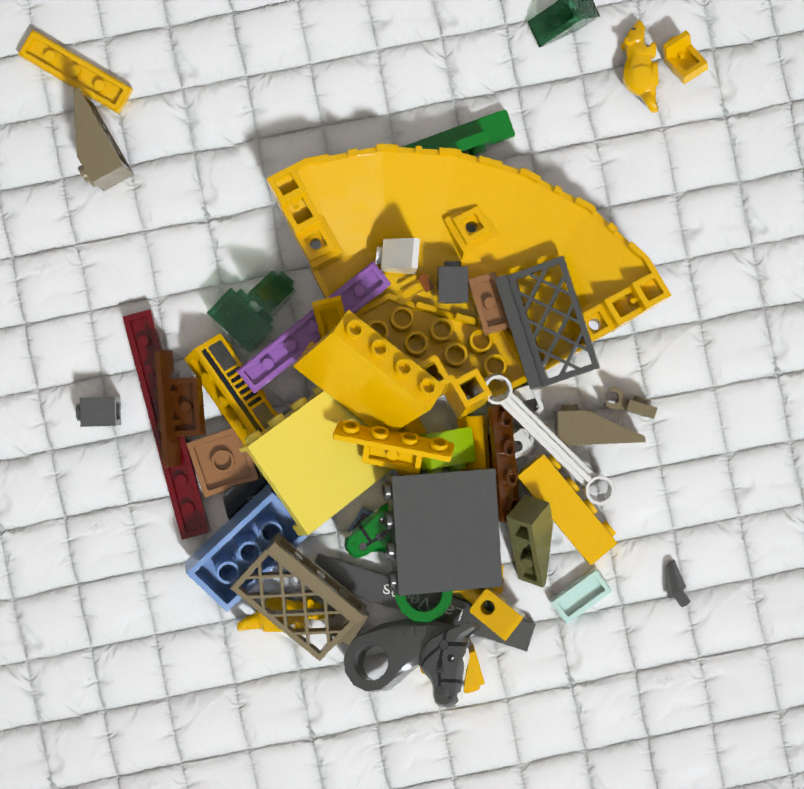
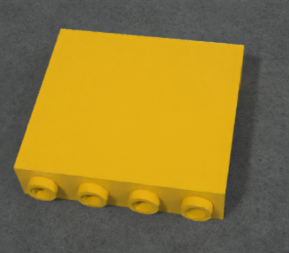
M347 310L337 326L316 344L311 341L293 365L295 369L370 427L382 426L394 432L431 410L445 388L442 383L350 310Z

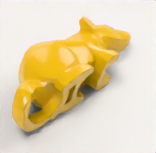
M637 20L621 44L622 50H626L622 80L627 90L639 96L651 113L659 112L656 102V86L659 84L658 62L651 61L656 56V42H651L649 46L645 44V26L641 20Z
M307 596L308 609L324 608L323 604L314 601L311 596ZM282 597L265 599L266 607L271 611L283 610ZM286 598L287 610L303 609V601H293ZM257 610L237 623L238 631L262 629L263 632H283ZM308 615V618L325 620V615ZM288 616V624L293 625V629L305 628L304 616Z

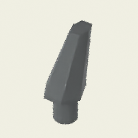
M671 560L666 565L668 598H675L678 604L684 607L690 603V599L683 591L686 585L676 562Z

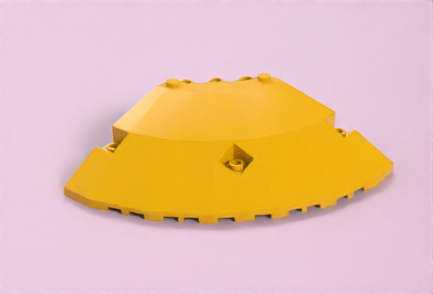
M381 143L376 144L372 148L362 150L355 148L347 150L346 153L331 156L324 154L308 157L266 178L295 241L298 242L310 264V271L325 299L371 262H376L377 246L383 247V239L420 238L418 269L416 273L382 272L391 285L358 310L355 315L445 386L439 397L445 395L458 420L490 404L488 401L490 396L497 397L501 394L503 396L506 394L507 384L505 380L501 382L498 379H494L487 386L484 379L488 375L497 373L505 376L511 382L513 390L528 381L511 329L486 336L482 335L469 289L468 302L466 304H437V283L433 285L434 288L427 293L424 290L407 301L406 298L423 289V287L418 283L403 293L402 290L417 282V277L420 275L432 273L428 278L433 283L435 280L437 281V268L444 266L445 261H460L461 266H468V279L496 272V276L500 277L564 256L592 342L610 332H614L671 296L670 291L650 258L636 244L624 238L612 222L608 223L596 211L597 208L593 204L580 197L575 198L565 193L558 185L556 187L541 180V176L526 168H513L503 165L501 161L481 155L480 157H475L462 153V150L456 148L439 147V150L422 149V146L407 148L398 147V144ZM473 224L476 227V231L469 232L466 229V225ZM313 241H318L321 247L313 249L310 244ZM376 264L381 270V264ZM560 265L549 268L543 280L558 286L563 276ZM542 271L534 273L533 275L539 277ZM530 276L518 279L520 291L530 296L537 280ZM541 283L534 298L548 305L556 289ZM564 283L562 289L568 291L566 283ZM560 291L553 308L567 314L572 304L570 296ZM522 296L524 304H526L528 299ZM532 301L527 311L529 319L539 323L546 307ZM551 310L543 326L558 332L565 317ZM573 310L571 317L577 319L575 311ZM569 319L561 335L576 342L581 332L579 324ZM589 321L597 322L598 329H591ZM531 324L533 332H535L537 326ZM541 329L536 339L538 347L548 351L555 335ZM559 338L552 354L567 360L574 345ZM582 338L580 344L586 347L584 338ZM578 347L575 354L579 353L583 349ZM540 352L542 360H544L546 354ZM550 357L545 366L546 371L561 362Z

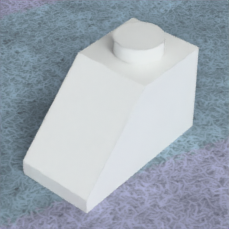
M420 238L383 239V247L377 246L375 264H381L382 272L415 274L418 269Z

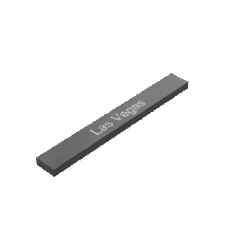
M318 553L315 563L356 597L400 610L395 600L393 588H389L386 574ZM440 592L406 595V597L416 607L425 608L437 602ZM452 596L451 604L444 615L435 619V621L454 626L468 622L479 623L481 629L473 633L474 635L524 651L528 650L536 625L535 622L522 619L508 639L504 641L469 612V609L472 607L469 601ZM483 606L488 612L494 611V609Z

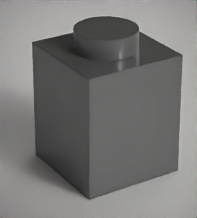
M445 261L444 266L437 268V304H466L468 302V266H461L460 261Z
M120 397L80 398V404H76V419L80 421V427L121 425Z

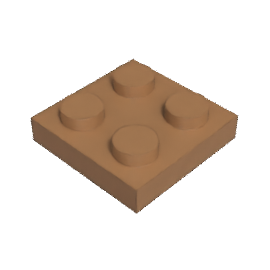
M233 428L186 443L204 498L224 492L233 485L260 478L256 464L247 451L240 452L239 448L244 444Z

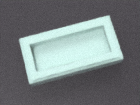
M593 567L549 599V601L567 625L610 594L612 589L596 567Z

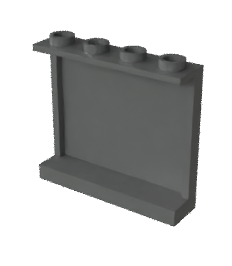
M486 467L475 470L395 476L386 475V482L382 483L383 498L388 501V511L384 512V525L386 529H389L390 541H386V555L388 559H391L392 571H388L387 577L389 588H393L395 594L405 596L503 586L496 469Z

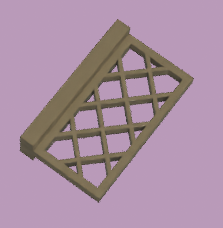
M278 532L270 540L268 546L230 588L319 661L327 655L355 624L358 625L366 615V604ZM268 555L278 562V572H263L262 562ZM258 567V573H253L254 570ZM284 577H296L299 579L302 590L285 591ZM263 578H280L281 591L265 592ZM246 579H259L260 592H248L241 585ZM318 595L324 600V608L308 609L307 596ZM302 596L303 609L287 610L286 597ZM282 597L283 610L271 611L266 607L265 598ZM329 614H341L348 621L342 627H330ZM308 615H325L326 627L309 628ZM288 616H304L305 628L293 629L288 624ZM326 634L327 643L319 650L311 643L310 635Z

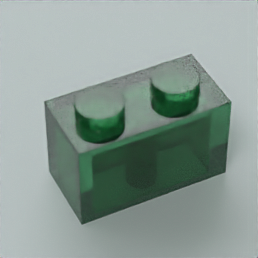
M230 287L207 314L249 353H253L274 331L275 327L270 324L274 319L262 308L257 312L250 305L253 299L241 288L236 292Z

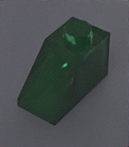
M558 0L527 22L540 48L580 30L600 17V14L593 0Z
M271 271L250 290L247 296L275 317L296 290L292 287L294 281L283 271L278 275Z

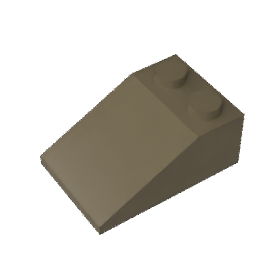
M78 87L73 90L77 158L81 163L78 170L87 183L90 182L93 187L97 186L106 191L134 175L93 101Z

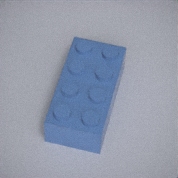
M268 483L185 561L186 574L228 612L242 599L230 589L231 585L268 546L270 540L277 532L295 547L309 535H297L292 527L296 522ZM268 555L262 562L263 572H270L278 565V562ZM258 567L254 570L253 573H258ZM246 579L241 586L249 592L259 583V579Z

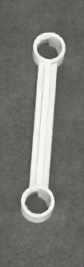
M497 373L488 375L484 379L487 386L494 379H498L501 382L505 380L507 384V391L504 396L502 394L497 397L490 396L488 401L492 404L501 405L582 485L583 494L588 500L597 505L609 502L614 495L612 481L603 474L594 473L513 393L512 384L505 376ZM597 479L606 480L608 485L606 494L602 493L598 496L590 494L589 487L591 483Z

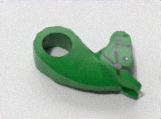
M388 501L372 512L345 537V549L352 557L360 558L376 551L386 553V541H390L389 529H386L384 525V512L388 511ZM453 591L440 592L437 602L425 608L416 607L411 604L406 595L398 596L395 594V600L401 613L413 621L431 622L444 615L451 604Z

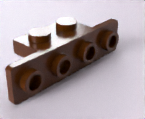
M155 350L153 370L157 378L155 397L159 403L157 425L161 432L162 441L160 457L164 468L180 466L182 463L180 437L206 435L201 377L175 379L172 350Z
M501 405L488 406L490 434H488L490 468L496 469L499 522L504 523L507 522L506 516L520 501L512 425L513 417Z

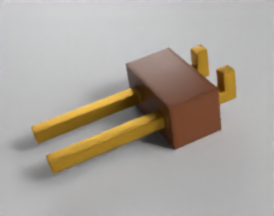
M432 273L420 275L417 277V282L402 290L403 293L418 283L423 287V289L406 298L407 301L424 290L427 293L434 288L433 285L437 281L435 280L431 283L428 278Z

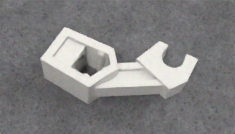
M529 385L514 389L513 393L522 402L534 399L536 409L533 413L540 418L544 407L537 390H530ZM522 427L513 433L514 441L521 443V449L515 452L516 459L529 455L535 447L533 444L534 437Z

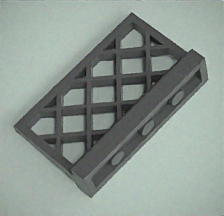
M564 256L510 275L505 274L495 278L530 390H539L548 385L600 368ZM560 265L563 276L558 286L543 280L549 268ZM542 271L539 277L533 275L534 273ZM530 276L537 280L530 296L520 291L518 279ZM541 283L556 289L548 305L534 298ZM564 283H566L568 291L562 289ZM560 291L569 295L572 301L567 314L553 308ZM522 296L528 299L526 304H524ZM532 301L546 307L539 323L530 320L527 313ZM551 310L565 317L558 332L543 326ZM573 310L575 311L577 319L571 317ZM569 319L578 323L581 329L576 342L561 335ZM531 324L537 326L535 332H533ZM541 329L555 335L548 351L538 347L536 341ZM559 338L574 345L567 360L552 354ZM582 338H584L586 347L580 344ZM579 347L588 352L592 364L580 368L570 362ZM540 352L546 354L544 360H542ZM550 357L564 363L559 375L548 378L545 366ZM568 366H570V367H572V368L575 369V370L566 372Z

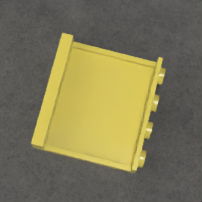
M318 386L312 389L314 394L306 399L303 396L290 405L292 410L286 415L279 413L267 422L269 427L264 431L260 432L258 429L244 438L246 444L239 448L241 453L247 451L296 523L292 527L298 536L311 534L393 469L362 463L364 445L333 439V432L339 421H355L360 425H369Z

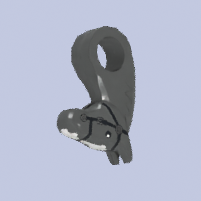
M402 619L377 625L350 643L344 656L345 673L354 686L368 692L391 690L409 673L420 666L432 683L435 703L446 708L456 707L463 698L470 658L469 637L481 629L479 623L468 622L454 626L435 620L431 622H418L412 619ZM379 645L387 653L388 667L379 679L373 680L365 673L363 660L366 652L371 647Z

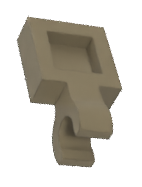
M609 387L608 391L614 392L617 395V401L613 404L604 402L605 407L621 409L647 418H655L657 407L650 405L651 400L635 395L633 400L625 397L621 389Z

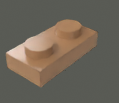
M496 272L468 279L469 293L483 336L511 329L495 278H497Z

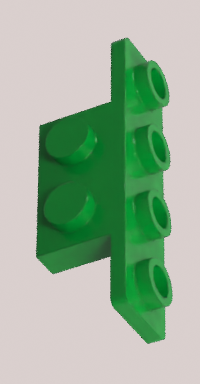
M504 109L402 147L415 148L416 146H422V149L439 150V147L456 148L462 150V153L476 156L486 152V147L513 138L515 132L508 112Z

